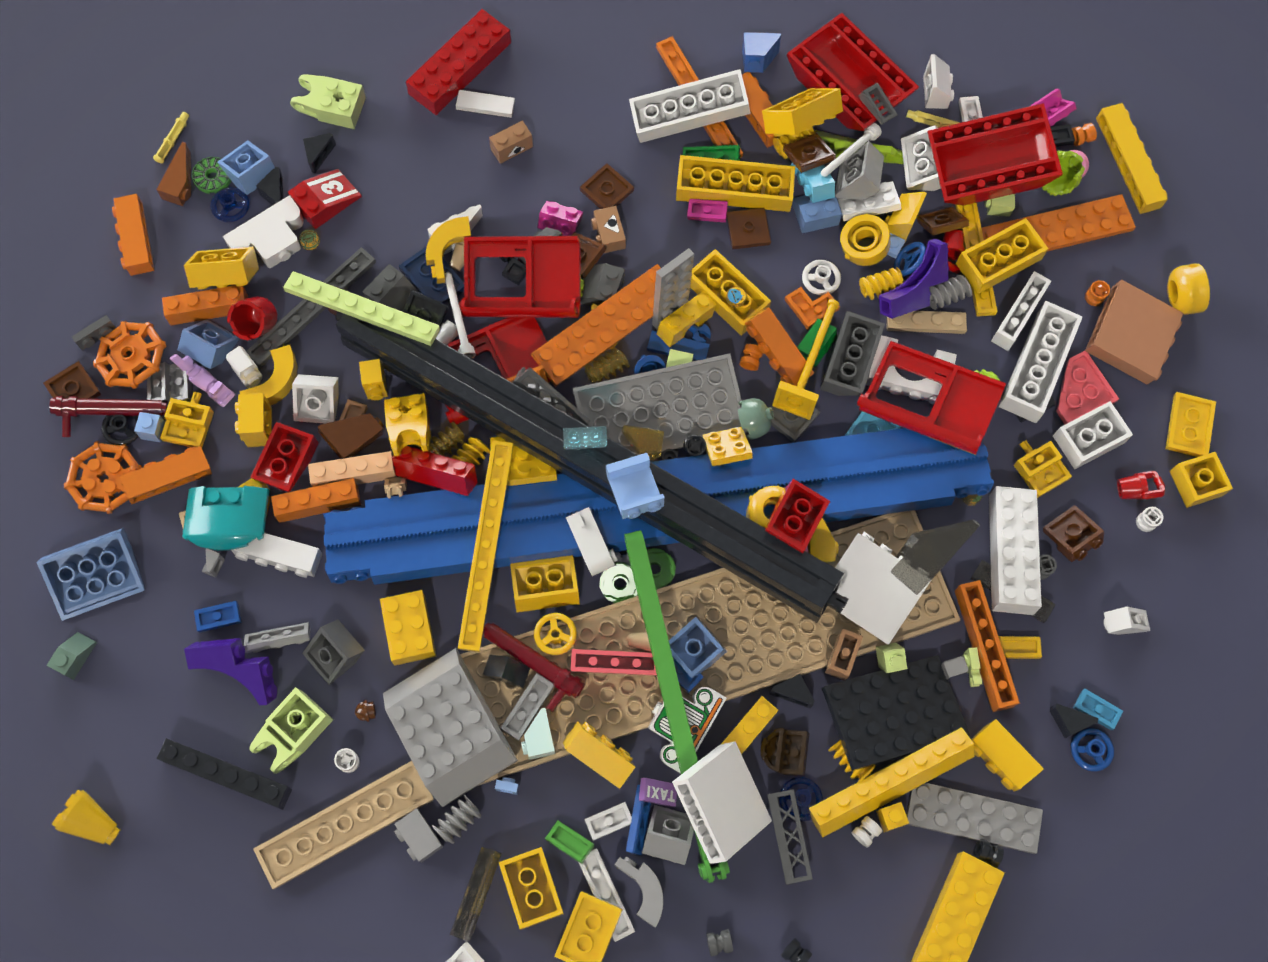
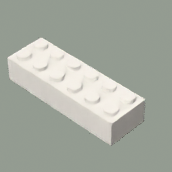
M740 69L629 99L640 143L751 114Z
M1048 301L1044 302L1036 315L1000 402V408L1034 423L1038 422L1046 410L1082 316Z
M996 486L989 495L992 611L1034 615L1042 607L1037 490Z

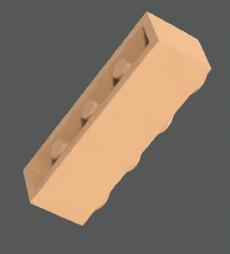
M392 452L308 464L310 484L312 487L354 478L358 485L397 477L393 466Z

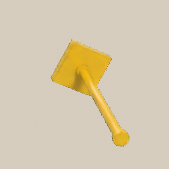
M833 299L828 300L827 311L797 386L780 380L772 404L773 407L808 420L811 419L819 395L805 390V386L834 312L839 307V302Z

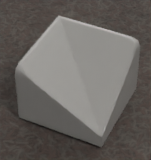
M206 548V564L202 572L215 578L225 561L221 554Z
M964 656L944 661L941 665L946 679L968 672Z

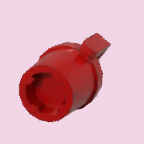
M956 229L944 233L943 242H946L948 246V260H958L961 252L965 251L964 232ZM948 261L949 271L956 274L961 272L957 265Z
M1148 471L1118 479L1117 490L1120 499H1151L1165 495V484L1156 471ZM1153 478L1158 490L1148 491L1147 479Z

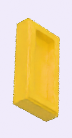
M998 636L1005 658H1042L1040 637Z

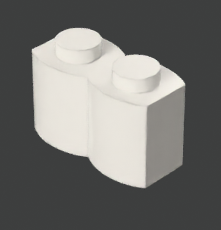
M238 346L226 355L231 368L246 387H255L261 382L262 374L243 347Z

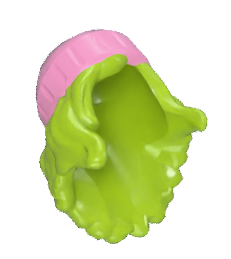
M1078 150L1057 151L1063 175L1043 186L1042 190L1047 191L1050 196H1057L1058 194L1071 193L1074 188L1079 186L1081 179L1089 169V160L1083 152Z

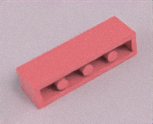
M572 649L571 672L657 676L652 653Z

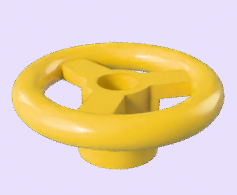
M561 613L545 615L537 622L534 629V640L537 646L543 652L550 655H560L569 651L577 637L575 624L568 616ZM557 619L564 621L568 625L570 636L564 634L562 629L558 628ZM550 620L551 629L548 631L547 636L541 640V628ZM553 632L559 633V636L557 638H554L551 635ZM563 641L567 642L565 646L558 649H553L546 646L549 643L552 645H559Z

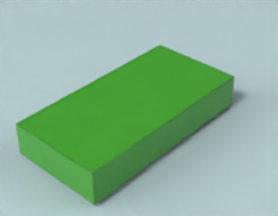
M557 820L545 838L547 842L583 864L595 846L594 843Z

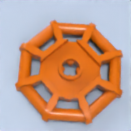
M122 321L120 326L99 339L101 342L96 360L93 361V366L98 369L107 386H123L135 389L155 372L158 373L160 371L159 366L163 350L166 348V342L162 341L155 331L154 325L150 322L144 324ZM131 331H139L138 334L130 335ZM149 335L153 342L147 344L144 339ZM109 346V349L111 350L110 355L107 354L106 356L107 348ZM127 351H131V352H132L131 356L126 357V356H127V353H126V352H127ZM150 351H154L152 363L150 362V360H151ZM108 364L113 368L110 372L106 368ZM144 366L148 367L147 369H145L143 372H141L139 375L136 376L135 373H136L137 371H139V370H140L141 368H143ZM122 373L127 375L128 379L118 378V376Z
M97 441L94 442V445L70 459L71 465L66 483H64V489L68 490L78 504V509L82 511H101L110 514L129 500L119 476H122L124 472L131 469H141L142 466L137 463L129 452L128 446L124 444H104ZM103 452L116 454L114 458L104 457ZM96 453V459L89 460L87 465L83 463V461ZM123 458L130 466L129 468L123 469L120 462ZM80 467L81 469H83L81 480L76 481L78 469ZM106 473L109 478L101 483L99 478L102 474ZM83 487L88 494L84 498L78 491L79 488ZM116 492H123L122 495H120L113 501L111 500V498L114 497L113 494H115ZM94 498L104 499V503L92 501Z

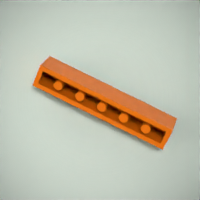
M981 581L961 584L955 590V595L972 648L977 647L981 667L979 671L992 712L1013 708L1020 702Z

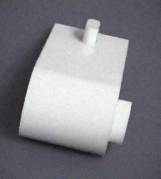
M589 507L566 517L592 576L616 566L615 561L618 560L613 549L609 550Z

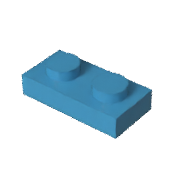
M1087 689L1081 691L1073 707L1077 711L1099 718L1098 723L1110 730L1115 729L1123 713V710Z

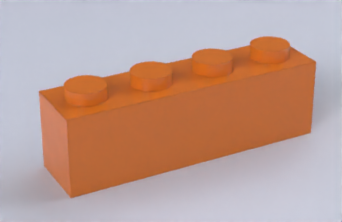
M750 72L742 74L751 114L745 116L765 146L769 148L773 146V138H778V136L765 133L762 111L773 105L769 101L768 94L760 88L757 78L753 77Z
M137 194L113 198L114 206L112 207L114 217L117 218L115 229L117 234L120 235L118 247L120 252H123V258H121L123 269H127L131 276L154 271L142 201Z
M234 285L163 297L164 316L171 326L225 317L230 307L240 300L248 299V294L244 286Z
M770 307L763 309L744 323L747 327L746 330L757 341L759 350L769 358L770 366L775 371H778L781 381L797 386L806 360Z
M200 446L197 448H187L184 453L178 455H168L164 460L157 463L149 462L144 465V468L128 470L119 477L132 505L212 473Z
M354 478L271 496L274 516L279 523L361 505L358 485Z

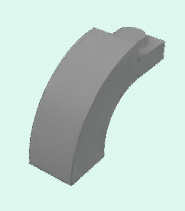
M619 857L615 867L634 879L642 891L643 900L637 916L656 928L663 910V892L657 876L644 862L638 870L635 868L637 864L630 858L625 857V859Z

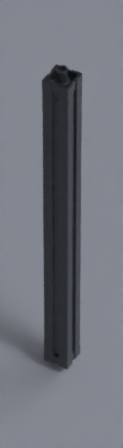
M337 311L335 316L336 321H338L336 327L341 334L340 338L345 347L368 360L380 359L385 370L617 505L606 475V465L637 456V454L437 339L430 346ZM650 462V469L659 493L664 495V507H661L656 512L648 511L638 516L639 519L816 623L820 620L827 606L841 614L849 600L847 597L837 593L844 575L843 572L806 551L804 553L799 552L765 531L766 528Z

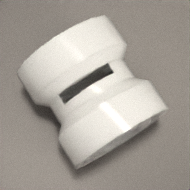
M1148 507L1137 516L1136 525L1140 530L1150 532L1162 523L1163 513L1156 507Z
M348 748L339 750L334 758L335 765L345 773L354 772L360 764L358 755Z
M866 816L861 821L860 827H856L851 833L856 840L868 848L873 843L872 839L878 837L883 831L874 820Z

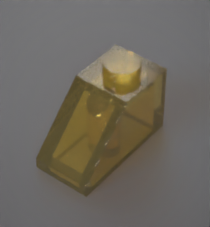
M623 425L622 433L638 455L647 453L650 460H655V458L661 456L664 431Z

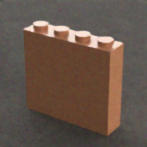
M1121 279L1112 286L1085 351L1147 385L1154 380H1158L1161 376V367L1169 357L1167 352L1175 342L1176 338L1174 335L1182 325L1180 320L1183 313Z

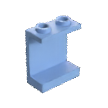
M647 453L606 465V475L622 519H633L648 511L656 512L661 507H664V495L659 493L650 469V459Z

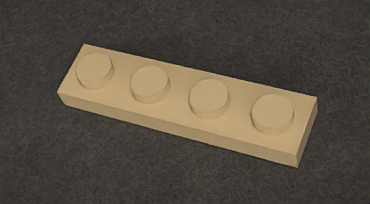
M913 311L893 319L886 316L887 331L965 334L967 331L966 313Z

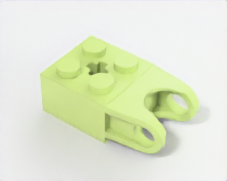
M301 75L299 77L300 85L311 92L306 96H298L291 99L290 105L295 110L317 118L321 122L355 129L366 99L363 85L325 76Z
M295 687L265 720L266 723L250 745V751L257 754L274 744L277 748V755L270 770L277 774L302 755L333 719L306 693Z

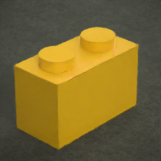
M380 359L359 362L361 382L368 400H381L383 397H388L386 377Z

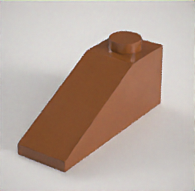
M185 142L181 143L156 189L163 200L183 206L191 196V152Z

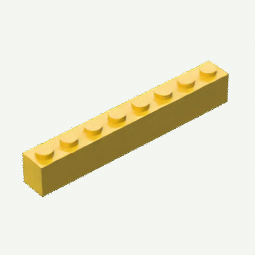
M961 727L810 807L811 820L823 838L975 757L974 743Z

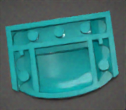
M205 486L189 489L182 537L196 546L210 550H234L249 546L248 543L256 538L260 541L264 538L269 489L253 486L206 488Z

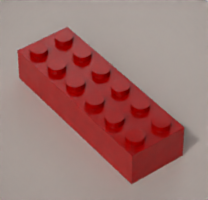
M481 9L406 80L408 94L434 115H437L458 95L459 90H463L511 44L510 29Z

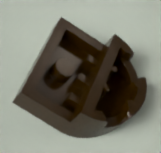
M784 728L773 730L774 732L767 738L765 737L761 744V757L766 765L779 774L805 777L810 733L807 731L786 730Z

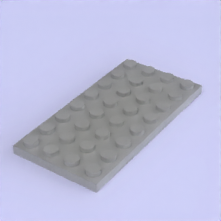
M730 354L572 389L577 409L590 420L587 426L637 455L644 453L652 455L663 452L666 449L683 448L684 440L690 435H698L703 438V434L741 427L738 409H741L742 405H739L738 402L742 400Z

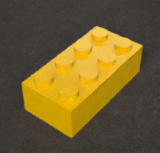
M810 88L763 110L765 133L774 134L776 137L785 134L789 137H796L802 131L811 130L814 125L823 124L826 119L835 118L836 114L843 112L841 91L837 88Z
M1027 218L961 252L956 265L976 293L979 294L1042 260L1048 251V247Z
M716 249L692 269L690 288L697 295L704 291L717 304L715 312L741 336L747 331L744 323L771 305V300ZM734 287L743 289L746 294L745 300L738 304L732 303L728 299L729 290Z

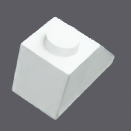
M1123 607L1104 612V626L1110 634L1120 635L1150 631L1146 610Z

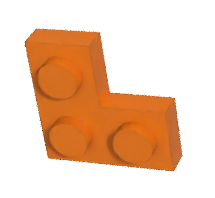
M800 287L785 296L784 300L808 330L817 319L823 320L828 308V300L835 299L827 292L812 301L803 288Z

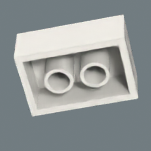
M1111 401L1065 424L1053 435L1074 469L1117 448L1133 436Z

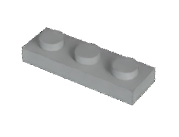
M309 622L246 634L243 645L245 653H257L265 649L281 648L285 645L302 644L310 641L311 629Z
M536 673L500 729L520 741L553 690V683Z

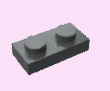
M105 315L71 337L78 347L84 350L92 347L101 336H106L116 327L108 316Z

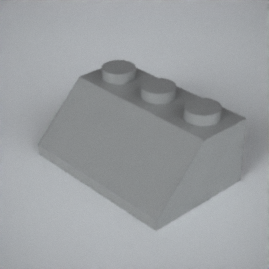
M870 142L860 147L840 165L835 197L865 200L879 192L884 155Z

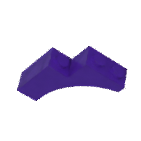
M937 239L928 241L923 260L913 274L897 288L879 295L880 314L893 319L930 306V287L948 281V246L946 242Z
M241 638L194 642L184 649L188 670L211 669L225 673L242 683L252 693L259 705H268L277 698V687L274 684L273 667L270 664L269 656L245 658V648L242 645Z

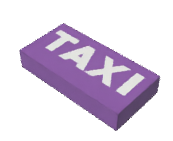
M641 778L639 801L676 807L677 792L673 783Z

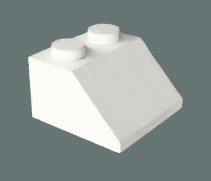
M931 54L923 75L925 108L948 109L950 101L954 99V90H951L953 74L950 73L948 64L935 54Z
M298 374L292 383L294 421L313 423L334 422L339 399L338 377Z

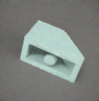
M542 708L524 734L525 741L521 742L523 754H528L529 760L555 754L546 708Z

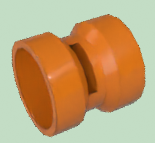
M1092 123L1084 124L1083 127L1077 126L1072 128L1075 146L1082 145L1084 142H1093L1097 138L1096 128Z
M1101 280L1093 282L1085 293L1086 302L1091 306L1101 305L1110 293L1109 285Z
M746 344L743 350L744 356L741 357L739 365L746 370L757 371L760 365L759 359L762 358L763 353L757 345Z

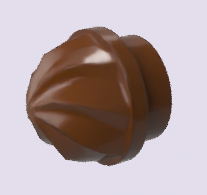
M364 700V702L357 705L355 715L359 720L370 722V719H376L374 701L368 702V700Z

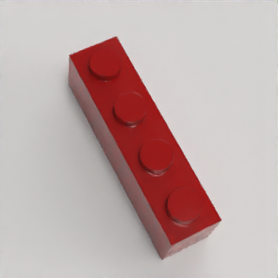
M405 446L399 456L393 455L392 457L395 474L401 478L466 496L470 494L478 483L475 464L427 451L423 452V450Z

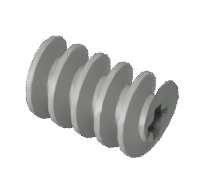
M957 275L946 282L931 286L930 306L936 310L937 305L940 308L944 307V302L946 305H950L951 300L954 303L958 302V297L964 300L965 294L967 297H971L972 289L968 280L963 275Z
M465 795L466 802L457 801L459 809L452 806V815L447 812L444 813L446 821L438 819L439 828L432 825L433 829L446 842L454 844L453 835L459 838L462 836L459 829L467 831V822L472 825L475 824L473 816L481 818L478 808Z

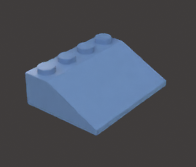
M124 528L41 557L36 562L62 621L145 590L132 546Z

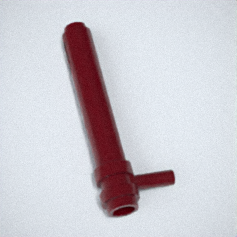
M56 396V398L50 399V413L62 416V437H71V416L120 414L123 416H139L140 412L163 416L168 407L167 402H163V400L78 398V396H69V398Z
M488 622L484 626V638L552 682L554 687L558 689L546 707L548 710L554 712L565 694L574 698L580 695L585 687V683L582 682L580 677H574L571 675V671L566 668L562 669L496 624Z

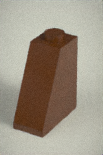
M369 413L321 424L318 426V433L340 459L354 457L382 436V427L384 425L378 417L374 418Z

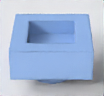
M890 233L891 245L887 255L896 259L905 240Z
M503 777L502 781L496 780L495 790L518 795L519 784L515 783V779Z

